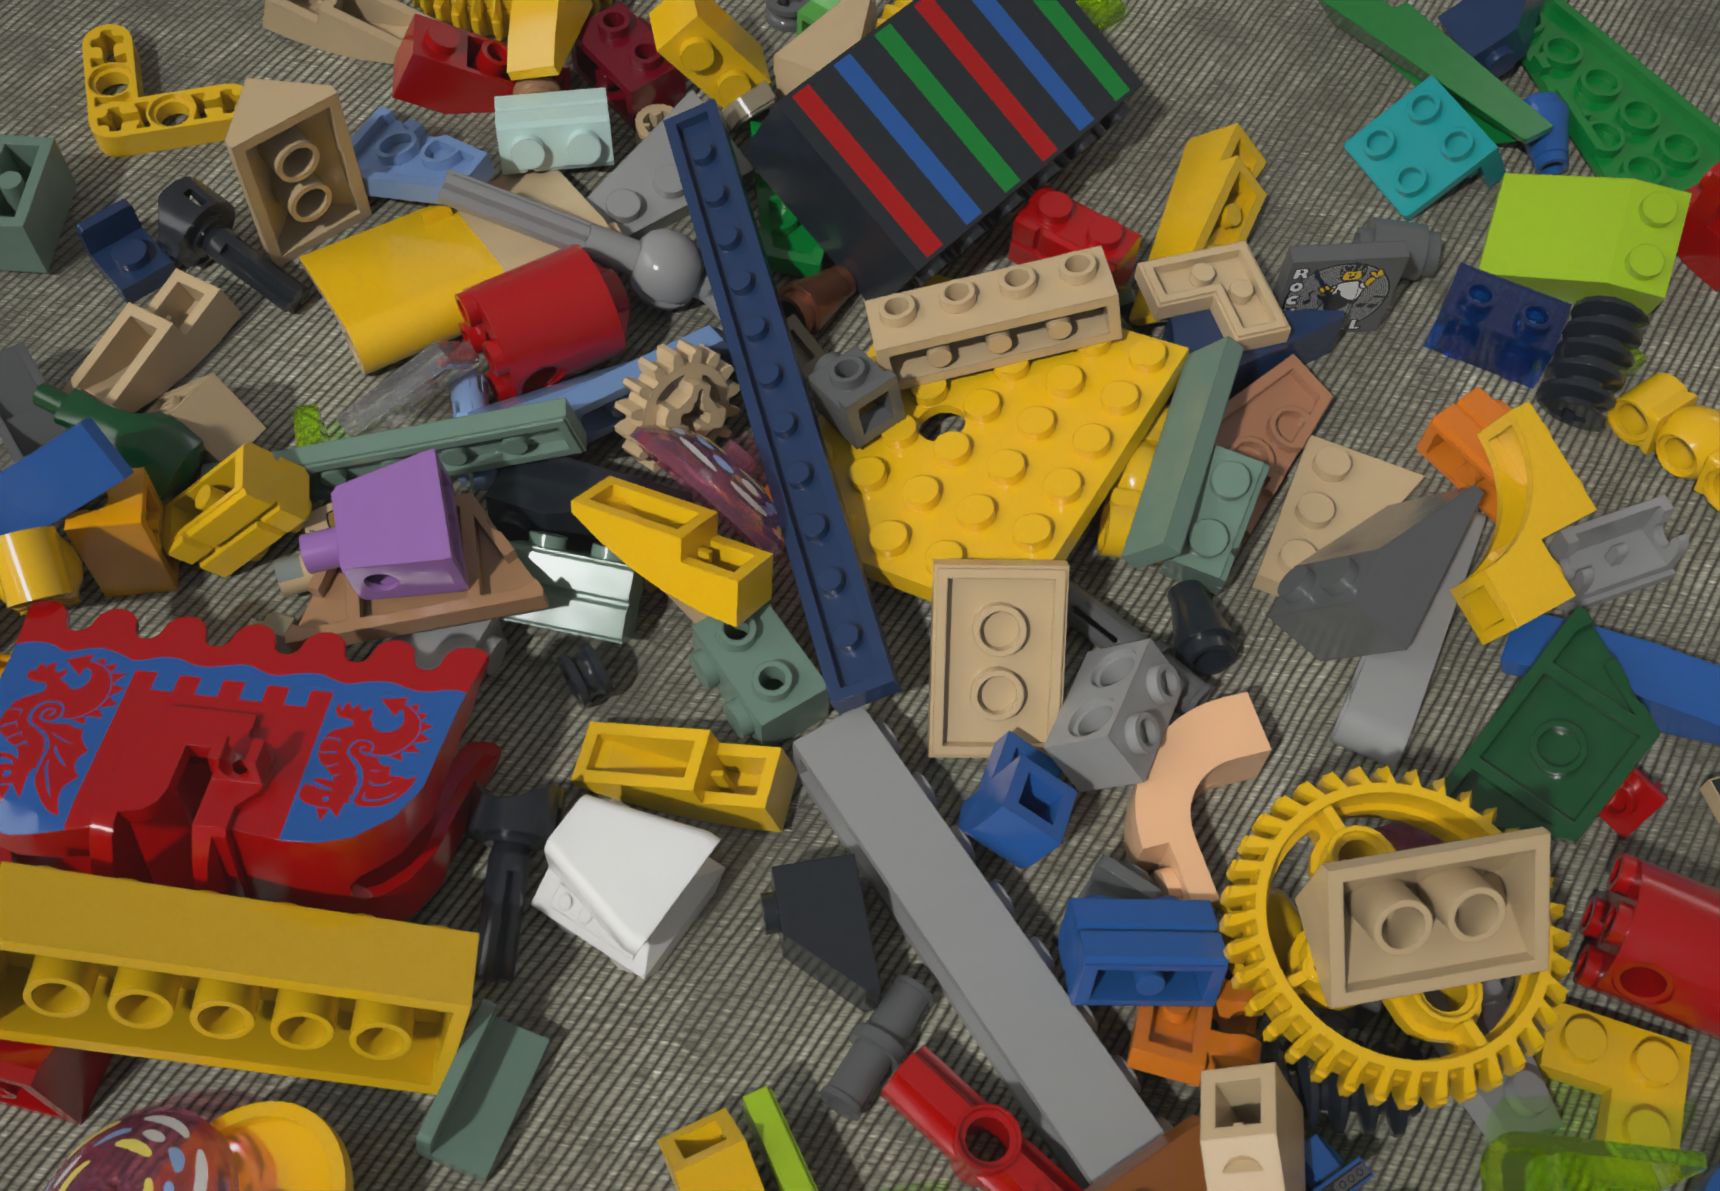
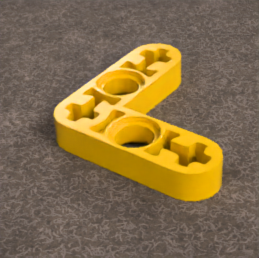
M104 24L93 28L85 35L82 42L88 122L102 152L113 157H127L225 141L234 112L228 113V111L236 109L243 88L242 85L226 83L144 96L140 56L130 31L117 24ZM114 50L116 62H107L106 58L109 56V51ZM116 84L128 85L121 93L115 95L102 94L110 86ZM206 113L207 117L201 118L200 114ZM176 114L189 116L181 124L175 126L162 125V122L169 116ZM149 122L150 126L145 127L144 123Z

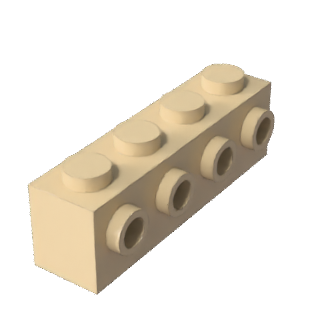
M1102 245L864 301L878 365L884 371L890 369L897 376L900 390L1122 339L1119 295Z

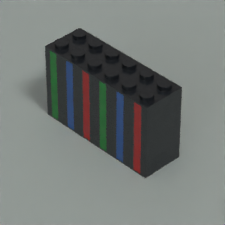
M913 0L777 101L742 154L836 265H842L851 272L856 282V289L864 299L871 300L921 288L934 275H939L964 253V250L981 240L1001 222L1000 220L1010 212L1013 213L1032 197L1040 186L1054 179L1073 162V159L1090 149L1107 133L1106 131L1125 117L1133 109L1126 100L1143 83L1075 0Z

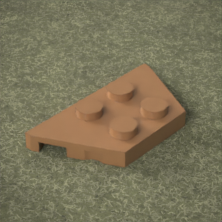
M470 492L455 495L469 590L366 600L358 596L342 573L341 567L314 573L307 587L313 596L299 625H289L285 633V644L294 653L301 648L309 637L317 633L332 632L340 635L346 645L545 609L549 608L548 597L536 578H533L518 558L514 548L502 532L496 529L487 512Z

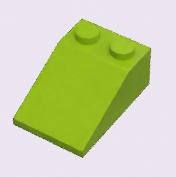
M1505 173L1501 179L1475 278L1573 304L1588 296L1617 297L1632 303L1648 316L1666 298L1692 193L1633 178Z

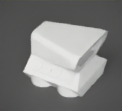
M583 795L545 844L544 852L549 867L530 905L552 918L554 923L563 932L579 936L608 955L610 960L619 969L633 972L646 979L659 971L715 894L725 867L709 858V855L721 839L707 830L630 808L615 797L607 801L590 795Z

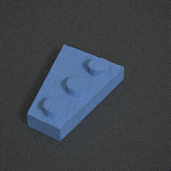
M381 105L351 138L367 196L441 204L437 201L448 168L486 183L495 173L487 152L446 134L438 137L431 136L426 133L423 124L412 119L402 123L396 120L392 110Z

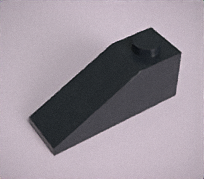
M560 456L502 467L486 495V503L491 522L498 531L502 532L508 542L517 540L528 541L530 530L543 531L569 537L567 549L585 551L592 550L593 543L601 542L571 512V500L606 477L613 476L693 503V493Z

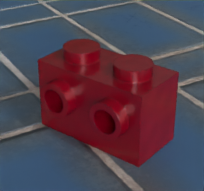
M622 2L586 19L571 49L573 69L591 88L606 87L608 105L634 131H636L635 118L644 107L652 104H664L674 108L686 96L687 77L657 52L652 27L647 20L642 17L638 18Z

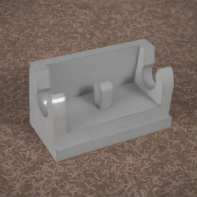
M1666 495L1565 528L1557 533L1547 549L1552 558L1562 568L1565 579L1576 595L1560 604L1567 615H1571L1578 606L1585 610L1672 579L1676 574L1673 567L1688 550L1689 535L1685 533L1672 538L1670 542L1667 540L1663 527L1665 522L1670 521L1674 507Z

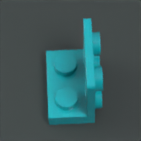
M1430 75L1344 144V148L1349 156L1406 221L1413 219L1466 177L1470 179L1476 174L1490 188L1507 173L1498 146L1433 75Z

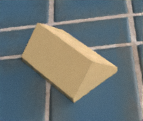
M246 78L225 143L266 256L280 267L371 216L372 212L338 92L331 85Z
M1537 827L1321 864L1295 897V902L1326 1003L1331 1009L1549 970L1551 833L1544 827Z

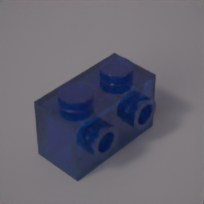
M1461 262L1444 295L1423 346L1442 353L1449 358L1460 360L1496 374L1506 380L1514 381L1533 389L1555 352L1572 304Z

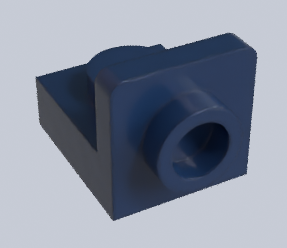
M126 199L117 201L75 226V230L92 264L127 304L128 302L134 303L162 287L176 269L170 257L143 229L133 206Z

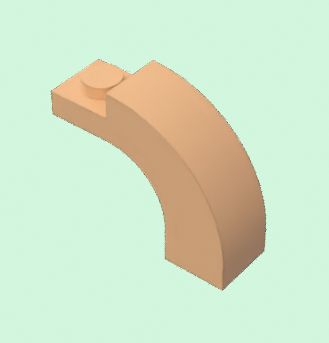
M1248 692L1206 702L1191 709L1169 725L1145 782L1134 784L1125 814L1124 843L1127 861L1137 865L1144 871L1157 868L1154 872L1155 886L1161 889V896H1175L1181 900H1210L1213 911L1220 898L1192 828L1191 804L1199 796L1214 788L1257 778L1272 751Z

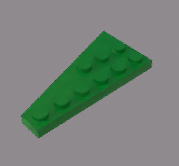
M1543 0L1527 54L1520 61L1541 92H1555L1569 106V135L1597 177L1633 178L1681 191H1686L1698 184L1706 172L1716 163L1720 162V126L1565 0Z

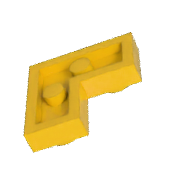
M1563 1002L1555 1008L1551 1007L1560 1018L1553 1029L1545 1034L1541 1033L1545 1040L1544 1046L1533 1057L1543 1077L1601 1096L1591 1164L1663 1189L1675 1183L1692 1045Z

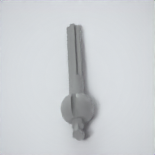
M448 168L438 197V203L561 249L572 244H579L588 253L592 261L628 274L627 280L630 290L640 301L648 306L669 311L681 308L693 297L703 301L720 320L707 271L703 267L704 261L700 248L691 238L683 233L662 228L650 231L639 241Z

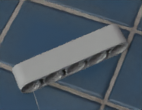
M1426 492V494L1424 495V497L1430 496V495H1434V494H1431V493ZM1477 511L1474 512L1408 649L1360 657L1334 726L1330 742L1386 766L1388 765L1391 768H1394L1412 732L1457 604L1449 590L1466 579L1487 515Z

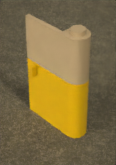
M532 169L528 170L527 173L509 174L488 182V184L622 234L615 222L607 224L604 218L559 170L535 172ZM432 204L300 256L299 259L306 273L337 318L358 367L366 375L460 336L459 323L463 322L464 319L458 309L455 294L462 292L465 288L561 248L452 207ZM594 262L595 264H597V265H599V266H601V267H603V268H605V269H609V268H610V267H608V266H605V265H602V264H600V263Z

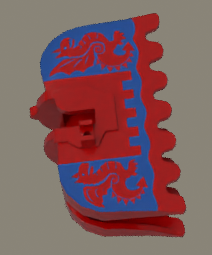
M51 600L32 602L12 655L0 677V865L2 861L31 866L44 865L64 871L111 878H131L144 883L197 891L210 890L223 895L270 902H289L303 907L349 914H368L376 918L403 921L416 914L442 885L466 829L473 781H477L486 787L502 755L501 748L497 744L480 741L471 742L462 747L453 760L482 678L489 664V655L484 650L457 648L449 652L438 667L432 670H423L416 665L415 649L409 643L402 640L386 641L378 645L368 659L362 662H353L347 659L345 641L340 635L332 632L317 633L309 637L298 651L292 654H282L277 651L278 641L276 634L270 627L262 624L248 625L238 630L229 643L222 646H212L208 644L206 625L201 619L192 616L179 617L169 622L161 633L153 638H142L138 636L139 623L137 618L131 611L125 609L106 611L100 614L88 628L74 631L69 629L71 618L63 604Z

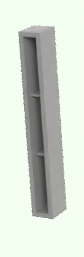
M860 706L845 712L793 742L792 764L798 771L797 778L849 854L855 853L857 867L1063 1172L1080 1188L1085 1190L1171 1130L1173 1126L1161 1116L1155 1119L1138 1094L1141 1092V1086L1132 1068L1126 1067L1127 1062L1121 1056L1114 1055L1111 1057L1095 1034L1098 1031V1026L1088 1006L1071 1005L1069 996L1053 975L1056 972V967L1050 953L1038 938L1032 936L1028 939L1013 919L1015 909L1007 892L997 881L991 880L987 882L973 862L976 860V856L969 839L958 826L953 825L949 828L936 810L937 799L933 789L921 773L915 772L911 774L898 756L900 755L899 744L888 725L882 720L874 722L866 709Z

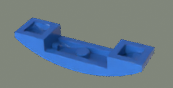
M90 416L56 435L32 453L0 471V536L20 530L49 526L134 473Z

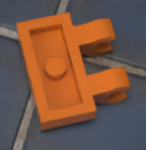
M1224 979L1215 1006L1212 1007L1136 1006L1126 1067L1199 1087L1201 1071L1259 1064L1261 1042L1254 1038L1257 1017L1245 1016L1244 1010L1245 1005L1255 996L1253 989L1243 991L1231 989V980ZM1212 1018L1216 1020L1221 1030L1225 1033L1210 1029Z

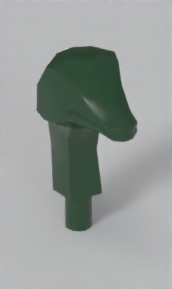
M43 383L36 388L33 394L34 405L53 414L56 424L68 429L90 416L131 468H145L158 495L175 498L195 483L196 472L206 453L204 442L182 422L161 411L136 414L109 405L81 388H74L70 394L49 383Z

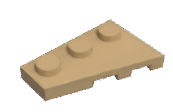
M1310 434L1252 587L1278 597V586L1281 580L1294 566L1386 506L1408 501L1418 490L1425 476Z

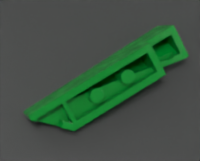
M1318 0L1335 26L1375 50L1415 86H1418L1430 75H1433L1495 144L1516 141L1527 144L1552 130L1553 125L1408 2L1393 8L1384 0Z

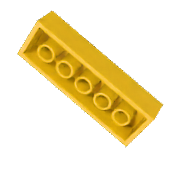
M2 861L0 865V1039L437 1095L457 1054L471 1010L479 933L450 929L442 925H422L376 918L368 914H349L303 907L289 902H270L223 895L210 890L197 891L144 883L131 878H111L64 871L51 866H31Z

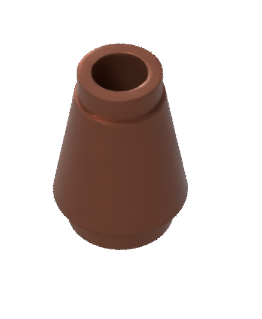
M835 265L829 269L783 285L778 294L786 319L795 314L812 336L817 334L848 298L855 293L856 282L846 267Z

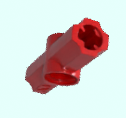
M925 1045L916 1052H913L900 1065L882 1089L881 1097L950 1160L954 1173L967 1185L980 1188L982 1191H1083L1082 1188L1021 1134L1019 1123L1011 1112L999 1105L987 1103ZM975 1132H988L997 1137L1002 1144L1004 1156L993 1162L980 1161L967 1149L965 1138Z

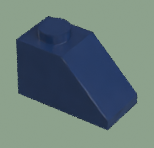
M1462 0L1438 16L1443 32L1495 77H1499L1507 73L1517 61L1526 56L1543 0Z

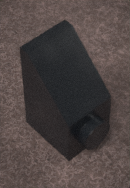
M855 853L772 866V891L760 893L766 935L779 933L782 956L862 1012L876 1010L879 1003L881 986Z

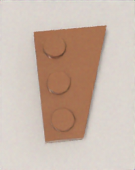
M1294 353L1228 401L1215 445L1262 461L1270 466L1241 544L1251 534L1269 500L1277 491L1295 457L1303 448L1333 398V395Z

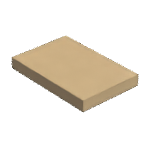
M933 559L927 739L929 757L989 758L995 742L1009 730L1049 756L1043 747L1063 706L1070 569L1066 560Z

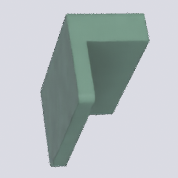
M487 999L482 1000L416 1137L418 1155L483 1183H486L550 1043L548 1038L498 1018V1004Z

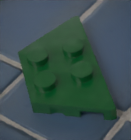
M1580 606L1575 609L1445 779L1446 796L1456 799L1461 792L1472 790V804L1470 808L1481 814L1488 808L1497 807L1496 820L1492 824L1501 832L1510 828L1525 830L1544 827L1551 833L1552 841L1577 845L1661 734L1645 705L1638 701L1629 686V679L1617 659L1612 658L1593 627L1594 622L1589 613Z

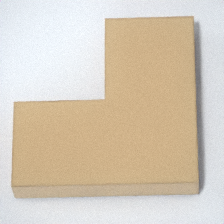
M1246 241L1137 263L1134 278L1155 321L1210 309L1223 337L1230 336L1244 347L1243 352L1287 342L1291 327Z

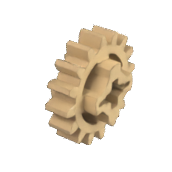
M679 339L675 350L663 343L658 345L657 360L653 363L641 357L637 361L642 372L637 379L625 377L622 382L627 389L631 390L629 397L616 401L614 408L626 415L625 419L614 426L615 432L626 438L622 445L624 451L635 457L638 462L657 473L660 469H663L672 476L678 474L681 464L690 468L684 460L685 457L699 466V458L679 437L689 441L692 445L694 444L689 439L690 435H693L698 441L697 436L701 438L704 436L713 442L717 436L730 437L732 432L724 423L727 417L739 414L740 409L729 402V398L740 391L739 384L729 379L734 371L732 365L721 360L720 354L700 343L695 346L684 339ZM662 425L667 428L675 427L682 429L685 432L682 436H677L669 430H663L675 439L684 451L678 450L666 441L655 430V426ZM701 443L707 449V454L712 457L717 454L716 446H714L715 449H711Z

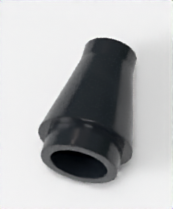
M1185 580L1175 584L1167 593L1171 607L1175 658L1199 677L1211 676L1224 671L1236 659L1235 648L1238 642L1236 634L1210 600L1200 581Z

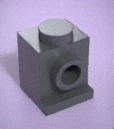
M857 345L844 354L839 352L825 354L816 363L813 373L807 376L816 410L856 450L906 418L897 376L890 369L884 371ZM871 401L876 404V406L859 416L858 409Z

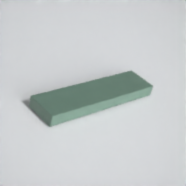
M1230 336L1190 353L1181 370L1121 555L1123 560L1136 569L1181 555L1243 355L1244 347Z

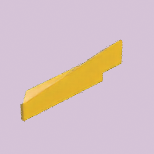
M1239 123L1193 137L1186 143L1148 261L1247 240L1267 196L1256 180L1267 161ZM1139 288L1129 320L1137 326L1167 322L1169 318L1154 320Z

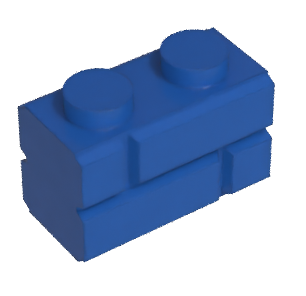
M1103 894L1069 899L1058 937V951L1063 972H1066L1065 981L1071 1005L1215 1006L1228 969V959H1226L1223 953L1225 944L1222 935L1217 933L1218 923L1211 901L1181 900L1178 897L1169 895L1154 899H1112Z

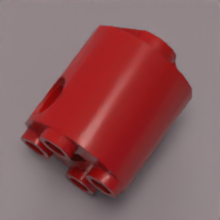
M579 244L564 247L465 288L462 292L455 294L458 309L464 319L463 322L459 323L461 335L472 356L483 354L490 370L485 372V376L497 402L551 386L624 353L630 314V303L625 288L612 268L605 269L595 264Z
M1620 853L1609 874L1607 890L1609 892L1605 900L1593 896L1583 913L1579 933L1591 938L1590 945L1587 944L1577 960L1573 973V982L1720 1041V889L1630 854Z

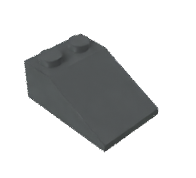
M1476 485L1386 506L1294 566L1281 580L1278 586L1279 596L1268 618L1319 661L1407 650L1484 492Z

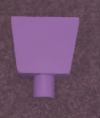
M435 449L423 451L337 485L331 493L335 527L299 536L301 556L310 574L341 567L342 573L358 596L366 600L451 593L470 589L453 483Z

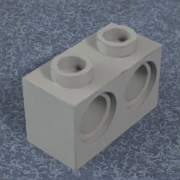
M1151 638L1088 651L1043 748L1079 792L1144 783L1185 683Z

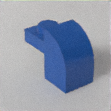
M1009 730L995 742L978 790L963 802L959 815V828L962 832L1017 868H1027L1038 862L1062 843L1078 791L1059 779L1062 770L1052 758Z

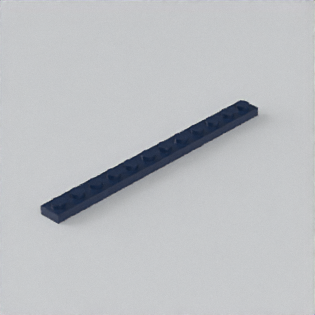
M712 99L670 117L663 122L830 702L839 714H842L902 690L724 116L716 100Z

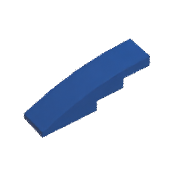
M1542 614L1511 631L1500 659L1502 672L1524 677L1568 619ZM1593 625L1612 658L1617 659L1629 679V686L1638 701L1645 705L1661 733L1720 745L1719 665L1650 641Z

